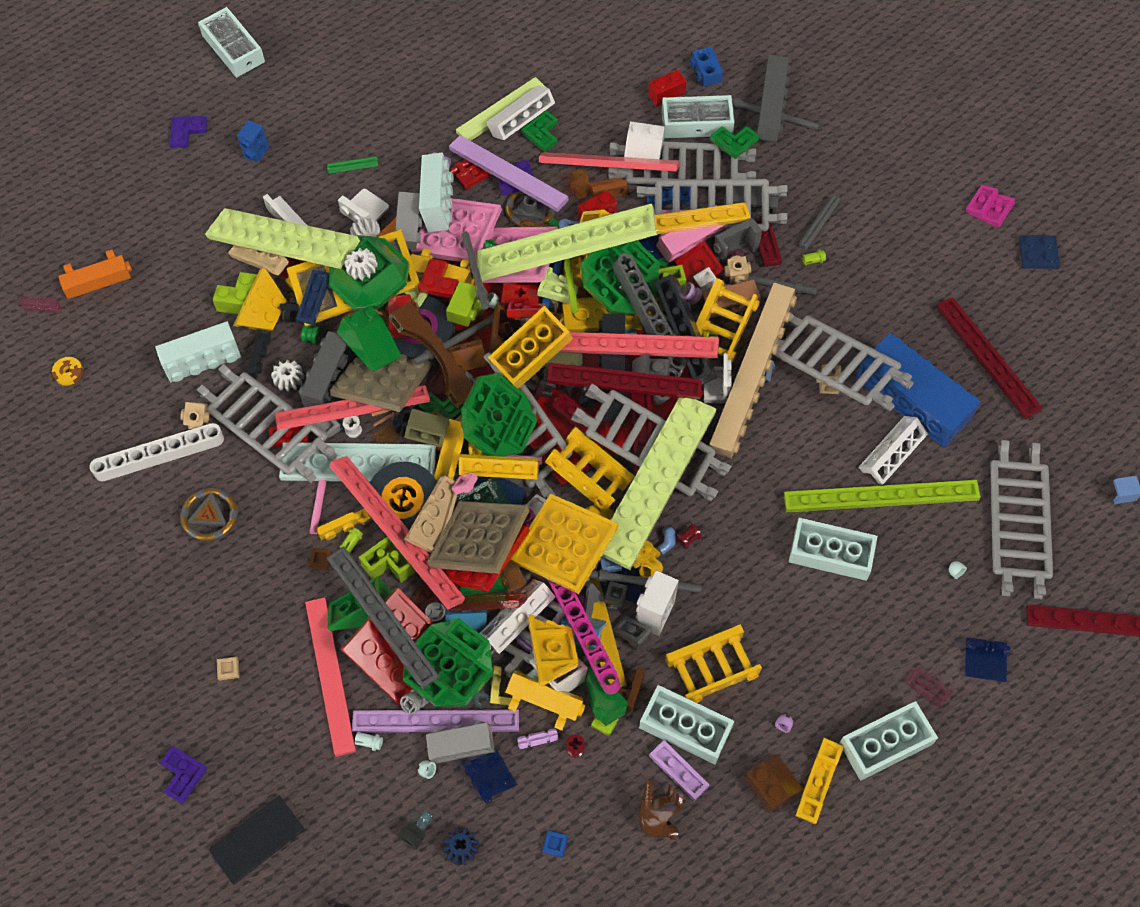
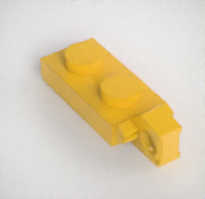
M362 509L318 527L317 532L321 541L324 539L331 540L336 537L337 533L341 531L348 532L355 527L354 525H365L372 519L368 512Z

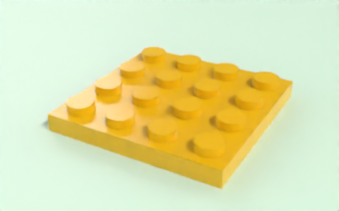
M550 493L529 527L530 532L510 561L579 594L617 532L619 525L614 521Z

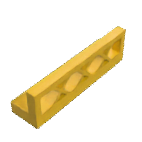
M449 419L434 475L437 482L442 476L454 479L464 442L460 421Z
M460 454L459 475L474 472L476 476L537 480L539 472L538 458Z

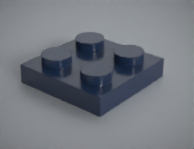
M1019 236L1022 268L1059 269L1060 262L1056 236Z

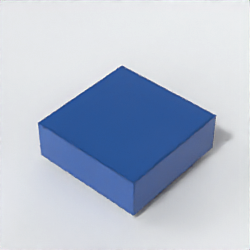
M547 830L542 853L563 858L568 835Z

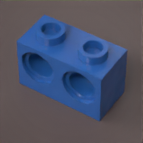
M708 47L693 51L690 65L696 71L697 81H700L703 87L721 83L723 70L713 48Z
M248 120L237 134L243 156L249 161L259 162L268 150L269 145L263 126Z

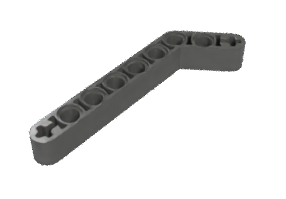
M627 253L621 254L614 262L613 270L647 335L674 336L634 258ZM629 278H632L635 284L630 282ZM638 294L641 295L644 298V300H641L638 297ZM646 311L651 312L652 316H649ZM655 327L659 328L661 333H658ZM659 356L660 359L670 360L669 376H681L686 365L685 357ZM672 360H675L678 366L674 365ZM650 395L651 402L655 405H662L670 398L667 396Z

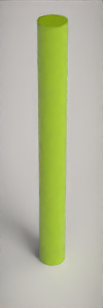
M571 258L563 261L570 308L572 313H577L578 304Z

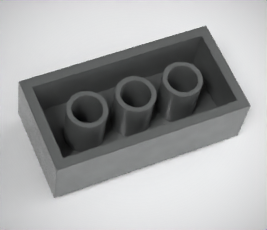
M328 331L326 337H323L320 351L314 356V364L307 371L305 384H302L299 390L304 407L331 403L335 400V397L330 394V389L354 357L353 350L337 333Z

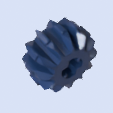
M455 828V835L452 832H448L451 840H443V843L447 845L443 848V853H449L446 857L448 861L454 858V865H458L460 859H462L463 865H467L465 858L468 857L471 861H474V856L471 853H479V849L475 847L479 845V840L474 839V832L468 835V828H464L462 833H460L459 828ZM457 844H464L465 849H458Z

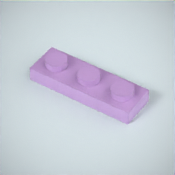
M665 740L649 754V757L693 801L709 787V784Z

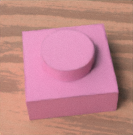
M474 472L461 475L451 489L455 494L468 493L474 488L478 477Z

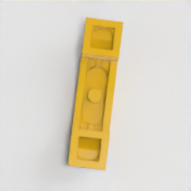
M826 738L823 739L795 816L813 824L817 823L833 773L840 759L843 745Z

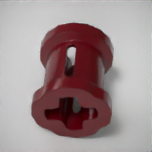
M690 524L689 528L683 533L676 534L677 541L684 549L689 548V544L696 539L700 540L702 538L701 532L694 524Z
M577 734L571 735L566 741V751L572 758L580 757L585 751V741ZM573 743H577V750H574Z

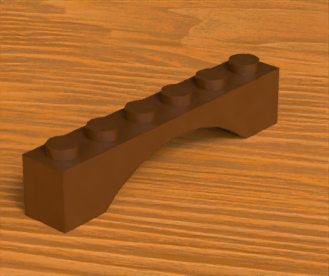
M410 301L392 312L388 319L400 334L419 341L435 356L444 374L445 394L456 409H458L465 403L474 382L465 375L464 368L456 363L452 352L446 350L443 346L442 339L431 330L430 323L422 318L418 307Z

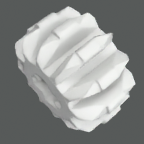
M366 218L363 220L358 219V222L352 223L353 226L350 228V234L354 236L376 237L381 232L379 224L372 218L368 220Z
M359 247L356 252L352 250V255H346L347 260L344 261L346 271L355 280L360 278L363 281L364 277L370 278V273H375L377 261L375 260V255L367 248L362 251Z
M286 360L284 364L279 361V367L274 366V372H272L271 376L274 385L278 386L281 391L286 389L289 392L291 387L296 390V384L302 385V379H304L303 370L295 361L290 363L289 360Z

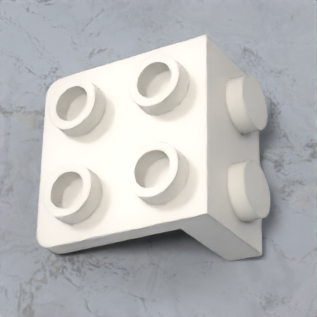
M362 189L351 201L344 196L338 199L340 212L355 223L358 222V219L363 220L364 218L367 220L372 218L374 221H377L389 210V205L367 189Z
M724 353L723 367H714L718 378L704 384V403L727 402V396L731 392V359H728V353Z

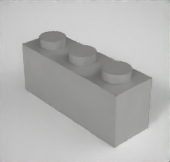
M399 192L396 231L401 229L408 249L416 250L417 243L421 242V233L418 232V227H422V217L419 216L420 193ZM396 239L395 248L400 249L398 241Z
M477 721L472 726L466 727L464 725H457L452 727L451 730L446 731L444 729H436L431 734H426L428 757L434 763L495 752L492 728L484 721Z

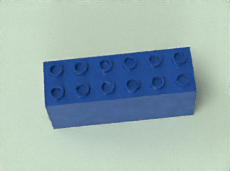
M890 333L874 349L900 362L901 368L899 371L912 375L910 380L914 384L910 389H907L901 383L891 378L880 393L893 398L891 402L895 405L893 409L902 416L917 417L928 433V436L945 448L973 419L981 401L975 395L963 389L959 383L950 379L945 372L933 366L929 360L921 357L916 350L904 344L899 337ZM867 355L862 360L856 380L874 362L875 358ZM882 363L866 381L864 386L871 391L891 366Z

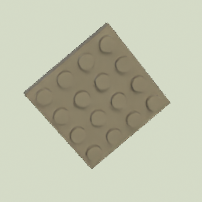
M401 354L400 359L372 372L356 355L330 389V394L333 397L400 412L432 367L431 361L426 360L416 365L413 359Z
M459 501L427 562L429 567L499 574L529 513L527 505Z

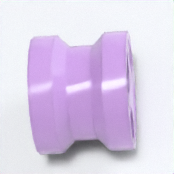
M690 282L682 287L688 303L695 305L702 296V290L699 287L695 288Z

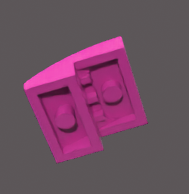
M981 185L967 206L966 212L992 226L1000 228L1014 206L1015 198L998 194V189Z

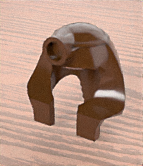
M648 780L638 816L641 830L653 838L670 837L671 840H676L678 828L674 827L668 819L682 809L684 795L681 792H677L675 804L660 808L663 804L674 800L676 787L673 784H669L666 794H657L652 797L653 781Z

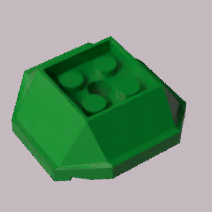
M357 235L360 242L354 251H358L359 247L362 251L367 248L375 255V260L377 261L375 273H370V278L366 276L362 281L360 278L355 280L352 276L348 275L345 264L341 269L330 267L329 286L354 312L370 305L374 309H379L407 285L410 264L385 238Z
M637 240L592 252L580 264L583 287L610 313L628 316L636 315L613 270V264L621 254L627 253L634 258L652 295L654 296L658 292L655 282L659 280L660 262ZM629 278L630 282L635 284V281ZM638 294V297L641 300H644V298Z
M499 373L477 377L461 409L462 420L460 425L463 429V437L487 456L504 457L523 452L537 423V418L532 413L527 395Z
M459 618L430 625L415 642L439 675V679L422 690L403 665L404 682L435 707L467 706L494 675L489 640ZM448 664H454L452 668L445 669Z

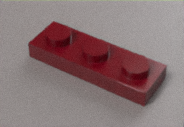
M762 218L754 219L757 224H762ZM769 223L767 231H762L759 244V252L764 267L782 264L781 254L771 223Z
M563 393L551 404V409L574 428L577 427L586 435L588 427L571 420L577 408L584 411L589 417L593 419L594 417ZM600 423L595 432L602 435L606 431V427Z

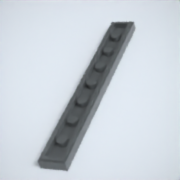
M343 546L328 556V562L419 687L423 690L439 679L437 672L346 548Z

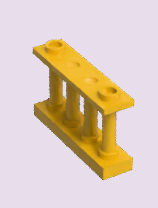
M716 278L696 322L701 336L703 331L709 330L733 340L729 350L720 347L718 349V355L724 357V353H728V359H731L732 363L736 358L737 352L735 350L752 312H756L759 306L758 296L753 294L752 299H748L731 292L724 287L722 280ZM724 296L748 306L744 317L719 307L716 303L718 298ZM716 313L740 323L736 334L711 324V321H709L711 314Z
M575 427L565 439L567 446L560 453L554 449L545 463L602 511L606 512L615 501L611 495L617 488L624 491L635 476ZM573 450L582 457L576 465H573L566 459ZM587 463H590L597 469L591 478L581 471ZM603 475L612 482L606 490H603L596 484Z
M741 624L666 654L665 661L668 668L674 666L678 669L689 694L685 695V698L699 703L703 700L702 697L745 679L752 681L759 677L758 674H760L762 669L761 665L752 667L740 643L744 633ZM728 643L733 645L744 667V671L733 674L722 651V646ZM711 651L715 654L726 676L725 679L718 682L714 681L703 658L706 652ZM691 658L696 660L708 686L696 690L684 665L685 661Z

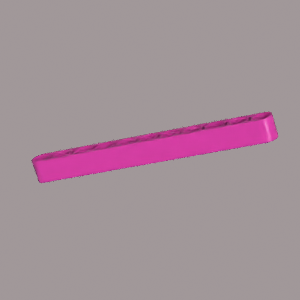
M528 507L529 513L526 518L530 519L524 521L523 525H527L529 528L536 516L533 510ZM547 579L603 691L607 694H615L620 689L617 672L576 593ZM565 596H571L569 599H563ZM579 612L578 615L571 616L572 613ZM581 629H588L586 632L580 633ZM591 645H596V648L588 649ZM599 662H605L604 666H597ZM609 679L615 680L612 684L605 683Z

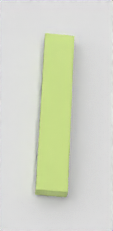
M536 77L457 128L456 133L470 141L489 129L486 123L488 120L537 85L545 86Z

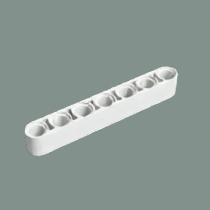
M217 424L204 425L96 458L91 462L90 470L98 481H107L217 447L223 443L224 436Z

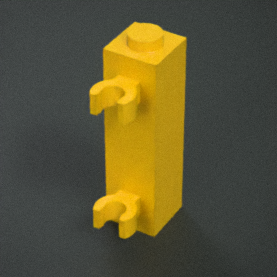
M424 248L421 256L411 254L417 274L423 275L429 259L433 258L432 255H429L431 253L430 249ZM463 259L460 267L448 264L444 277L474 284L471 267L468 266L469 260Z
M514 670L505 692L513 695L508 707L510 710L516 712L520 700L523 699L559 714L554 727L559 730H563L567 718L575 721L577 716L581 717L585 705L582 704V697L570 692L556 691L548 683L544 686H539L538 679Z

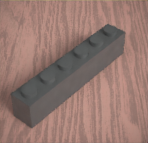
M771 54L768 56L757 128L759 139L777 142L778 135H782L783 125L780 123H783L785 112H782V110L785 111L786 100L783 99H786L788 88L785 87H788L789 76L787 75L790 74L791 65H788L789 57Z

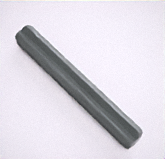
M832 195L800 240V248L806 250L838 205L839 197Z

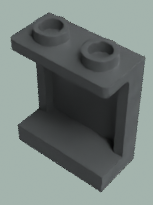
M750 218L715 236L713 254L723 268L726 266L727 255L745 246L752 253L759 250L762 234L761 228L753 218Z

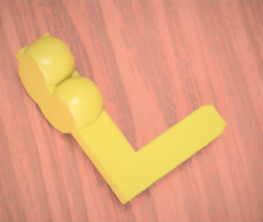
M493 666L494 675L491 677L490 703L509 706L512 698L499 697L502 668L500 666Z

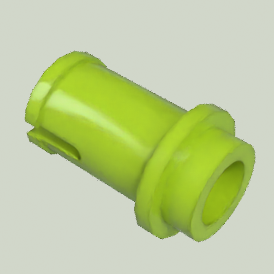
M819 249L817 252L802 255L804 266L818 262L822 264L823 261H826L824 250L821 251Z
M356 528L348 531L349 535L340 545V548L344 546L349 554L357 542L362 540L361 536L363 533Z

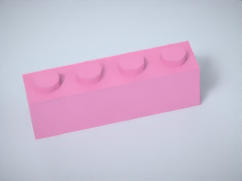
M728 224L663 233L659 236L656 247L669 263L701 242L707 241L724 231Z

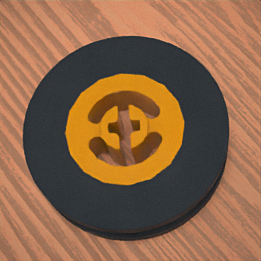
M396 462L379 470L370 481V484L408 530H410L436 486L437 481L426 468L419 464ZM409 487L414 489L417 494L416 497H413L408 490L405 493L401 488ZM406 496L408 500H404L402 503L400 500L404 499ZM395 502L400 509L403 507L405 510H411L398 512L393 509L392 503Z

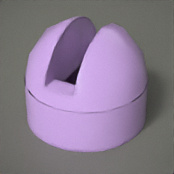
M786 714L780 715L775 722L776 728L786 733L790 732L793 726L792 717L788 718Z

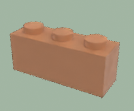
M754 280L724 285L727 290L743 297L752 299L753 294H756L758 301L761 300ZM707 289L706 291L702 292V307L704 306L711 289ZM724 296L719 297L716 302L719 307L733 313L747 310L748 306ZM716 313L711 314L710 318L718 317L721 315Z

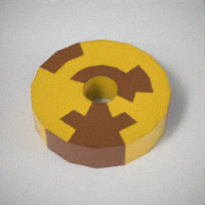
M64 357L54 364L52 375L57 383L72 385L81 379L83 367L76 358Z

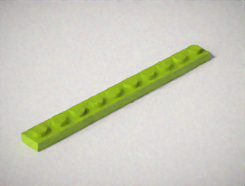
M977 480L784 492L783 495L786 513L979 501L981 498Z

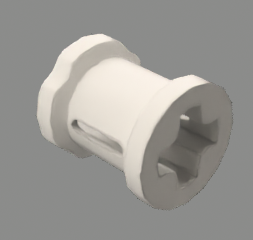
M351 416L343 419L346 435L350 438L358 437L362 432L359 418Z

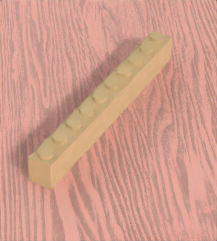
M773 283L709 444L711 448L715 449L716 454L732 459L733 454L739 450L740 442L738 441L740 436L743 437L746 432V420H750L752 417V405L757 403L760 395L758 393L759 387H763L766 380L764 374L766 370L769 371L771 368L772 360L770 359L772 354L776 355L779 346L777 341L782 339L785 328H783L784 323H788L791 316L789 310L796 304L797 297L793 288Z

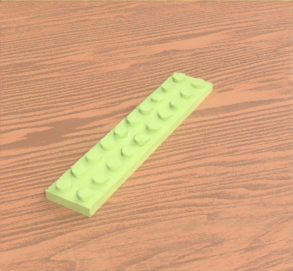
M652 204L479 250L477 251V264L481 279L486 281L657 235L654 207Z
M224 208L205 233L207 238L338 269H341L345 264L344 261L347 260L346 255H351L352 250L354 251L360 242L359 238L354 235Z
M678 399L611 521L618 523L619 528L602 557L631 570L712 421L716 408L696 399Z

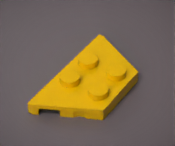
M264 267L259 270L233 326L249 327V329L267 331L274 329L282 312L280 304H285L286 299Z
M528 615L539 686H544L578 667L579 662L571 627L558 625L550 620L543 622L535 619V615Z

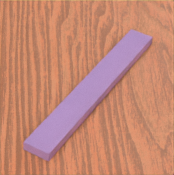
M461 135L449 145V149L452 152L557 212L569 201L567 195Z
M404 710L353 711L352 732H432L436 729H444L446 731L451 730L452 727L457 725L472 726L477 721L488 723L492 728V732H519V710H516V712L513 710H419L412 715L407 714Z

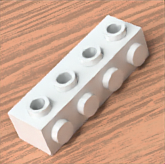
M537 85L486 123L493 137L505 140L555 104L549 88Z

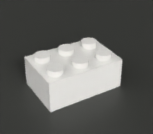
M655 571L653 577L649 576L646 582L645 593H641L637 601L638 607L635 619L651 627V633L659 636L675 603L679 580Z

